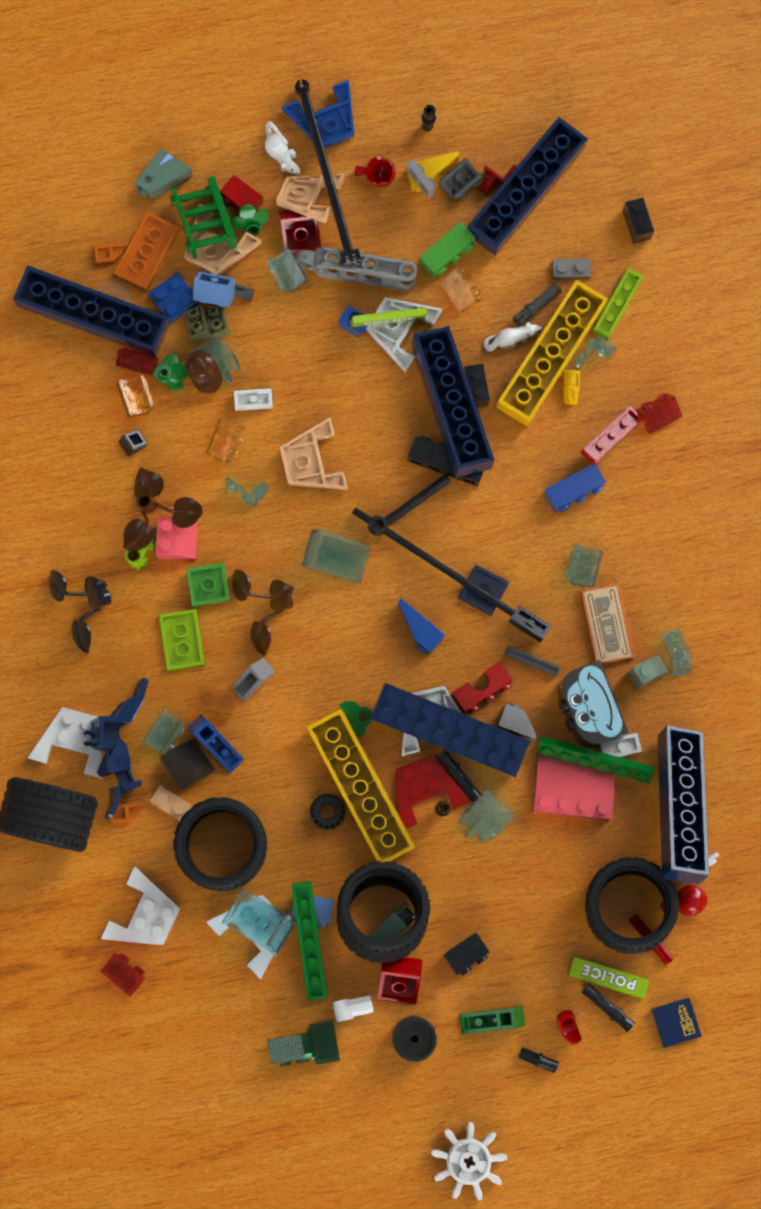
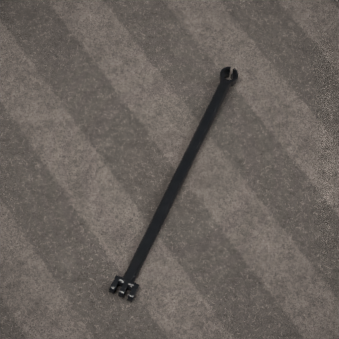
M302 79L304 87H300L301 83L298 80L295 84V90L302 101L344 252L340 253L343 267L347 266L346 259H349L351 265L355 264L353 257H356L357 262L360 263L362 262L359 249L353 250L309 96V83Z

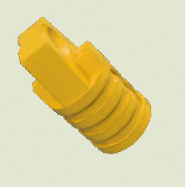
M565 370L563 376L564 403L577 405L578 393L580 391V371Z

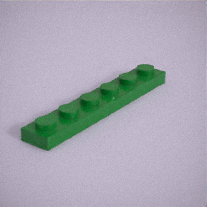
M541 736L537 753L547 757L558 758L565 762L580 764L583 767L598 769L602 772H609L620 777H627L649 784L655 769L654 766Z
M312 881L295 882L291 884L307 1000L326 999L328 994Z

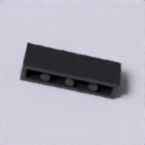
M415 436L407 461L455 478L444 443L438 442L437 444L431 442V439L428 437ZM484 471L456 477L455 479L478 487Z

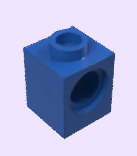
M348 305L339 319V327L359 337L360 333H365L367 326L351 327L350 320L353 316L365 314Z

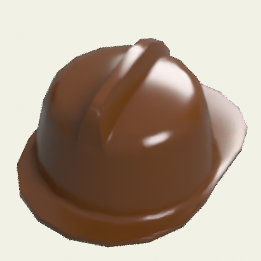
M204 350L191 352L185 359L184 367L194 386L203 393L217 391L222 384V373L215 360Z

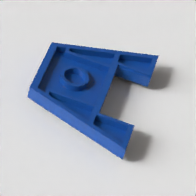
M349 80L332 86L338 103L314 112L325 149L354 137ZM299 100L282 106L284 113L313 142L306 115Z

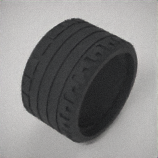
M13 777L8 780L7 790L4 793V801H2V808L0 810V833L76 852L86 850L87 839H89L90 829L93 824L92 820L95 817L98 805L95 797L23 778Z
M214 797L198 802L182 816L174 833L173 849L176 861L182 872L192 882L214 891H229L242 887L258 874L266 858L267 838L260 819L247 805L231 798ZM218 812H228L242 818L249 825L254 839L253 851L248 863L239 872L223 878L211 877L202 873L194 865L189 852V839L196 824L206 816Z
M638 857L620 858L617 861L614 860L606 864L593 877L586 895V919L595 937L608 948L624 954L643 953L657 947L673 929L679 911L678 892L671 880L662 879V869H660V866ZM622 875L641 876L648 879L659 890L664 903V915L661 924L652 933L639 938L623 937L614 933L604 923L599 912V895L605 885L614 878Z
M389 861L371 862L367 866L363 865L361 868L356 869L354 874L351 873L345 880L344 886L341 887L336 916L338 932L351 952L354 951L355 955L364 960L368 959L369 962L377 963L395 962L397 959L401 960L411 954V951L416 949L424 937L430 913V899H428L429 895L425 885H422V880L417 874L412 873L411 869ZM377 885H386L399 889L409 898L414 907L416 917L414 924L405 934L392 940H376L366 936L356 927L350 914L351 904L359 893Z

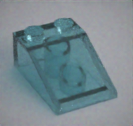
M322 529L312 530L301 566L355 583H361L371 547Z
M242 889L222 923L276 956L295 926L296 920L259 897Z

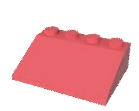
M537 754L532 812L605 821L612 820L614 774Z

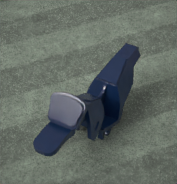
M142 678L138 681L132 698L120 703L110 716H100L90 721L91 728L83 732V735L91 736L90 742L85 741L83 743L85 746H92L94 750L105 751L97 774L100 777L115 774L118 786L109 789L110 801L105 814V819L107 820L112 819L116 813L122 793L142 786V780L134 781L131 774L128 747L120 738L119 730L122 725H127L133 721L144 702L149 682L147 678Z

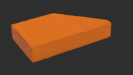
M128 242L94 246L96 266L116 263L126 251L129 245Z
M146 802L118 804L116 813L110 819V824L131 823L146 806Z

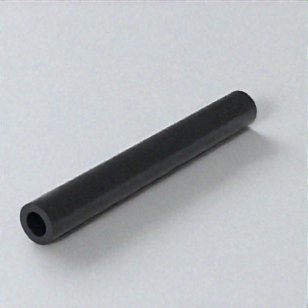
M445 474L384 517L387 523L391 525L451 482L450 478Z

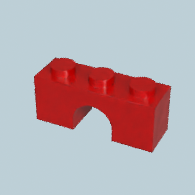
M501 661L484 671L483 675L488 682L485 690L476 691L467 682L452 692L451 696L463 714L469 712V714L473 713L479 708L478 704L481 702L488 703L495 698L494 694L498 691L503 693L511 688L510 683H512L513 679Z

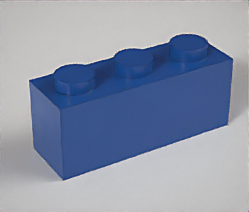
M591 464L546 488L543 494L554 513L557 511L564 512L570 508V504L574 502L577 504L587 499V495L591 493L595 495L601 492L606 481L596 464L594 466Z

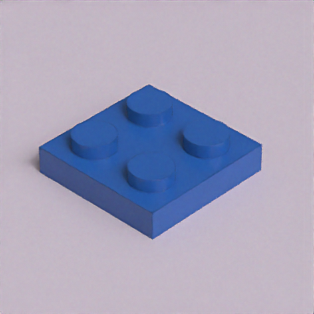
M178 272L148 292L150 299L160 312L168 317L170 324L183 316L185 311L200 304L199 301L193 300V291Z

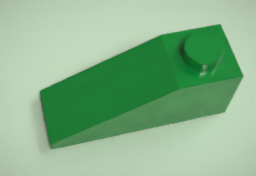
M523 1006L459 1014L462 1034L526 1026Z

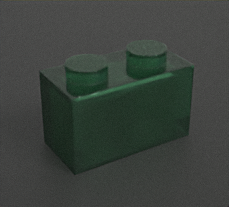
M333 1019L309 1024L310 1028L306 1029L308 1041L312 1040L313 1049H310L311 1060H316V1065L340 1061Z
M311 1032L268 1040L271 1064L279 1063L280 1067L292 1065L291 1061L301 1064L309 1062L308 1058L315 1056Z

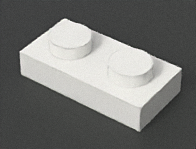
M272 389L234 391L235 411L272 409Z
M637 733L600 745L601 752L617 757L642 752Z

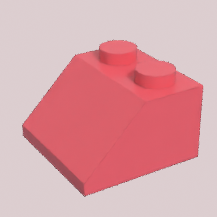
M158 517L157 558L196 560L198 522L189 528H179L173 523L172 517Z

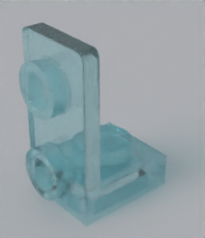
M598 335L595 340L591 339L585 347L588 349L586 353H581L575 361L577 363L575 370H580L594 349L597 350L600 356L610 359L617 347Z
M228 476L225 479L226 487L235 494L237 492L242 496L241 500L247 505L252 504L254 507L269 491V485L262 481L260 485L257 483L252 488V494L250 495Z
M680 630L663 633L661 636L671 658L673 677L692 672V656Z

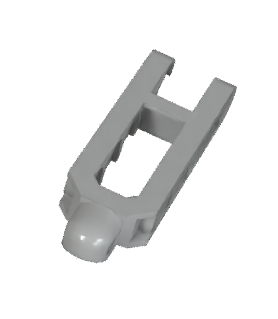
M328 247L317 248L316 251L301 250L296 255V262L301 267L314 270L322 278L400 291H410L415 286L417 268L410 261L360 253L362 262H354L355 264L351 265L350 261H347V266L343 267L340 253L344 252V250ZM336 255L338 259L329 258V256ZM368 261H372L375 263V265L365 263ZM405 267H409L412 269L413 272L402 269ZM328 268L335 269L338 271L335 273H331L328 271ZM346 271L353 272L356 274L354 276H349L346 274ZM364 274L374 276V278L367 279ZM401 281H411V283L403 285Z

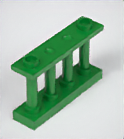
M215 176L207 178L208 186H205V189L179 196L176 188L172 187L170 201L172 207L176 206L187 238V242H185L188 253H192L193 259H197L196 249L220 242L228 243L229 249L237 248L236 236ZM204 196L212 197L213 201H211V204L183 211L182 202ZM211 211L217 212L218 217L214 220L188 226L186 220L188 217ZM217 226L223 229L221 235L195 242L191 233Z

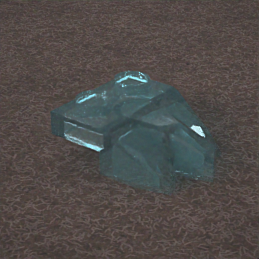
M222 337L209 339L191 351L204 350L208 352L218 365L222 373V379L226 383L233 382L230 375L231 369L234 371L241 370L236 356Z
M486 789L463 812L459 823L462 825L469 824L464 837L471 839L478 833L480 835L479 841L482 843L490 841L502 832L516 815L489 789Z

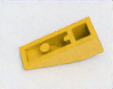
M459 151L416 161V164L419 163L423 167L427 178L430 177L435 182L459 161L460 154ZM405 164V175L410 192L422 191L406 171L407 164Z

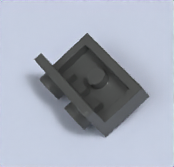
M464 158L438 181V184L450 200H459L467 194V189L473 188L480 183L479 179L483 175L482 173H477L468 159Z

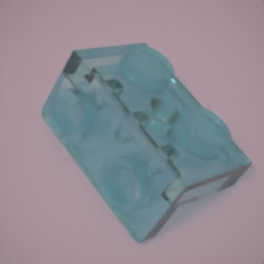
M288 248L277 257H269L267 259L268 268L278 280L277 285L282 291L292 293L309 281L301 266L296 262L292 249Z
M575 544V548L571 552V564L566 571L567 580L572 585L594 588L603 552L599 549L586 548L580 544Z
M163 709L142 742L162 755H165L166 752L169 754L175 745L173 743L177 736L180 737L184 732V724L186 722Z

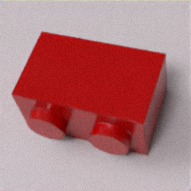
M235 175L220 190L224 204L235 208L238 215H240V208L243 205H252L256 211L263 205V196Z

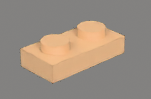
M161 785L150 800V803L181 821L180 819L185 812L189 811L192 807L191 804Z

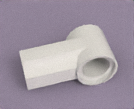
M370 995L332 1002L336 1022L374 1012Z

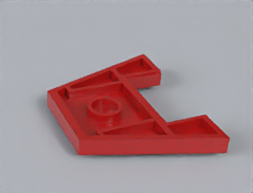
M432 755L396 769L398 814L406 828L418 824L411 805L445 791L453 809L472 802Z

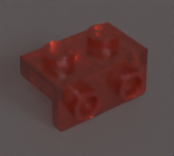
M120 348L117 352L116 366L152 376L159 364V358L127 348Z
M668 393L659 395L652 402L643 403L636 410L641 415L646 430L650 434L683 417L676 397Z
M114 952L111 959L100 972L131 997L146 979L143 975L145 971L138 965L133 967L128 963L130 959L124 953L120 952L118 954Z

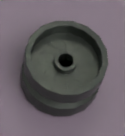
M418 1016L403 1018L397 1023L393 1031L392 1042L395 1050L402 1058L407 1061L419 1062L427 1059L433 1053L436 1047L437 1036L435 1029L427 1020ZM413 1035L418 1036L417 1043L411 1041Z

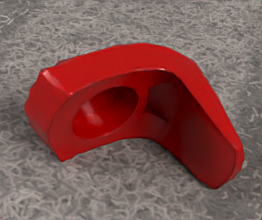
M570 1009L560 1012L557 1015V1024L562 1036L572 1045L578 1044L582 1038L576 1024L575 1015Z

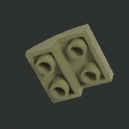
M200 305L185 311L191 340H209L230 334L224 307L215 305L204 310L203 306Z

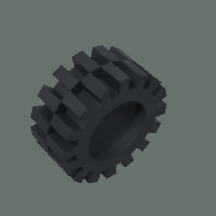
M326 793L314 799L310 808V815L318 827L327 830L334 829L344 820L345 806L338 796ZM325 804L333 805L336 810L334 817L331 819H325L320 814V809Z

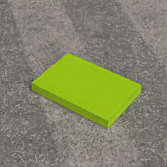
M197 609L159 614L167 672L206 666Z

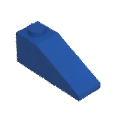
M400 599L398 606L415 644H417L416 648L421 653H428L430 655L444 639L445 634L403 599Z
M203 715L197 717L187 727L230 773L244 760Z

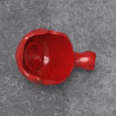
M374 157L369 161L367 167L357 165L354 175H364L371 184L377 187H387L396 177V167L387 158Z
M687 885L677 891L679 899L678 912L680 914L695 916L706 908L707 895L699 886ZM662 902L660 903V906L662 911L664 912V903Z

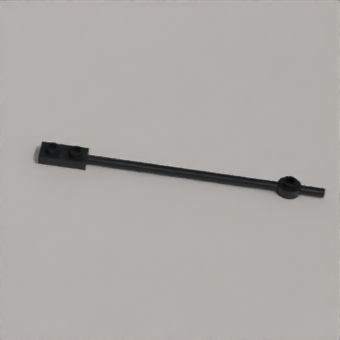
M357 507L353 510V515L368 524V530L371 534L376 536L384 534L510 615V624L541 643L550 630L551 625L520 605L517 610H514L387 528L388 523L385 518L381 516L370 517Z

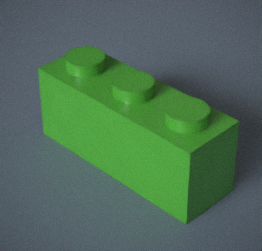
M460 222L419 257V264L433 279L437 276L441 277L447 271L448 266L451 264L455 265L461 259L460 256L465 252L469 253L475 247L476 238Z

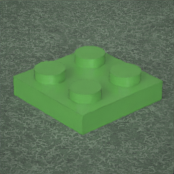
M224 562L186 569L192 607L231 601Z

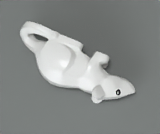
M267 122L265 125L267 135L265 141L266 152L279 162L281 171L300 174L299 167L292 161V159L296 158V152L293 149L288 150L287 140L273 122Z
M526 322V326L503 329L496 335L486 338L484 348L488 352L495 350L498 346L502 349L514 348L519 342L527 343L528 338L534 337L537 333L541 332L543 327ZM495 338L493 343L489 345V340Z

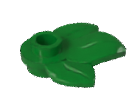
M243 205L240 208V216L233 217L232 223L236 228L244 229L255 236L260 233L262 224L267 222L268 211L265 208L256 211L252 205Z
M178 354L167 355L163 358L162 364L154 370L155 379L160 383H165L172 390H182L183 383L181 380L188 376L184 367L185 364L178 363ZM161 371H165L167 375L163 376Z
M353 701L341 703L340 708L344 710L357 737H361L365 733L366 726L372 722L370 719L372 711L367 707H360ZM361 713L367 714L366 720L360 719Z

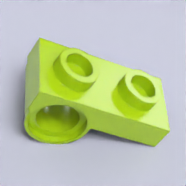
M154 534L153 540L146 547L135 551H125V559L132 568L140 571L141 567L144 568L149 559L147 557L149 551H153L156 547V535ZM132 553L139 554V558L136 561L129 560Z

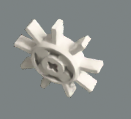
M468 1121L466 1138L457 1140L453 1132L446 1128L444 1132L451 1141L452 1146L448 1152L432 1149L431 1155L436 1158L446 1159L447 1168L434 1175L435 1181H441L451 1175L456 1180V1184L452 1189V1198L457 1199L462 1186L465 1184L473 1186L474 1195L479 1201L482 1200L479 1182L485 1179V1177L494 1184L501 1185V1179L491 1173L490 1168L492 1162L507 1160V1155L504 1153L491 1155L487 1146L497 1135L494 1131L488 1133L481 1142L474 1139L475 1128L472 1121ZM471 1156L474 1163L466 1166L464 1159H468Z

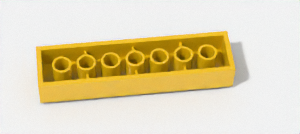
M576 279L498 400L496 408L528 427L606 306L608 298Z
M339 709L308 726L307 729L376 860L391 862L415 849L416 846L344 710Z

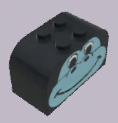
M600 660L570 671L560 682L558 687L560 702L558 706L561 713L566 715L567 720L565 724L568 731H572L578 743L585 747H597L629 733Z

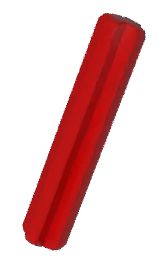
M636 914L630 918L629 922L642 937L652 933L639 915ZM662 943L652 949L665 965L673 961L672 955Z

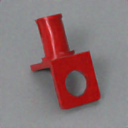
M514 164L502 178L485 165L484 172L487 173L488 177L478 189L488 196L495 184L500 183L502 185L517 166Z

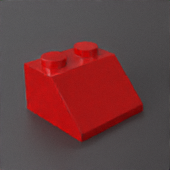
M291 210L279 211L285 254L298 253L301 250L313 251L317 248H322L317 220Z
M404 957L401 960L397 959L395 962H382L377 999L416 1005L423 960Z

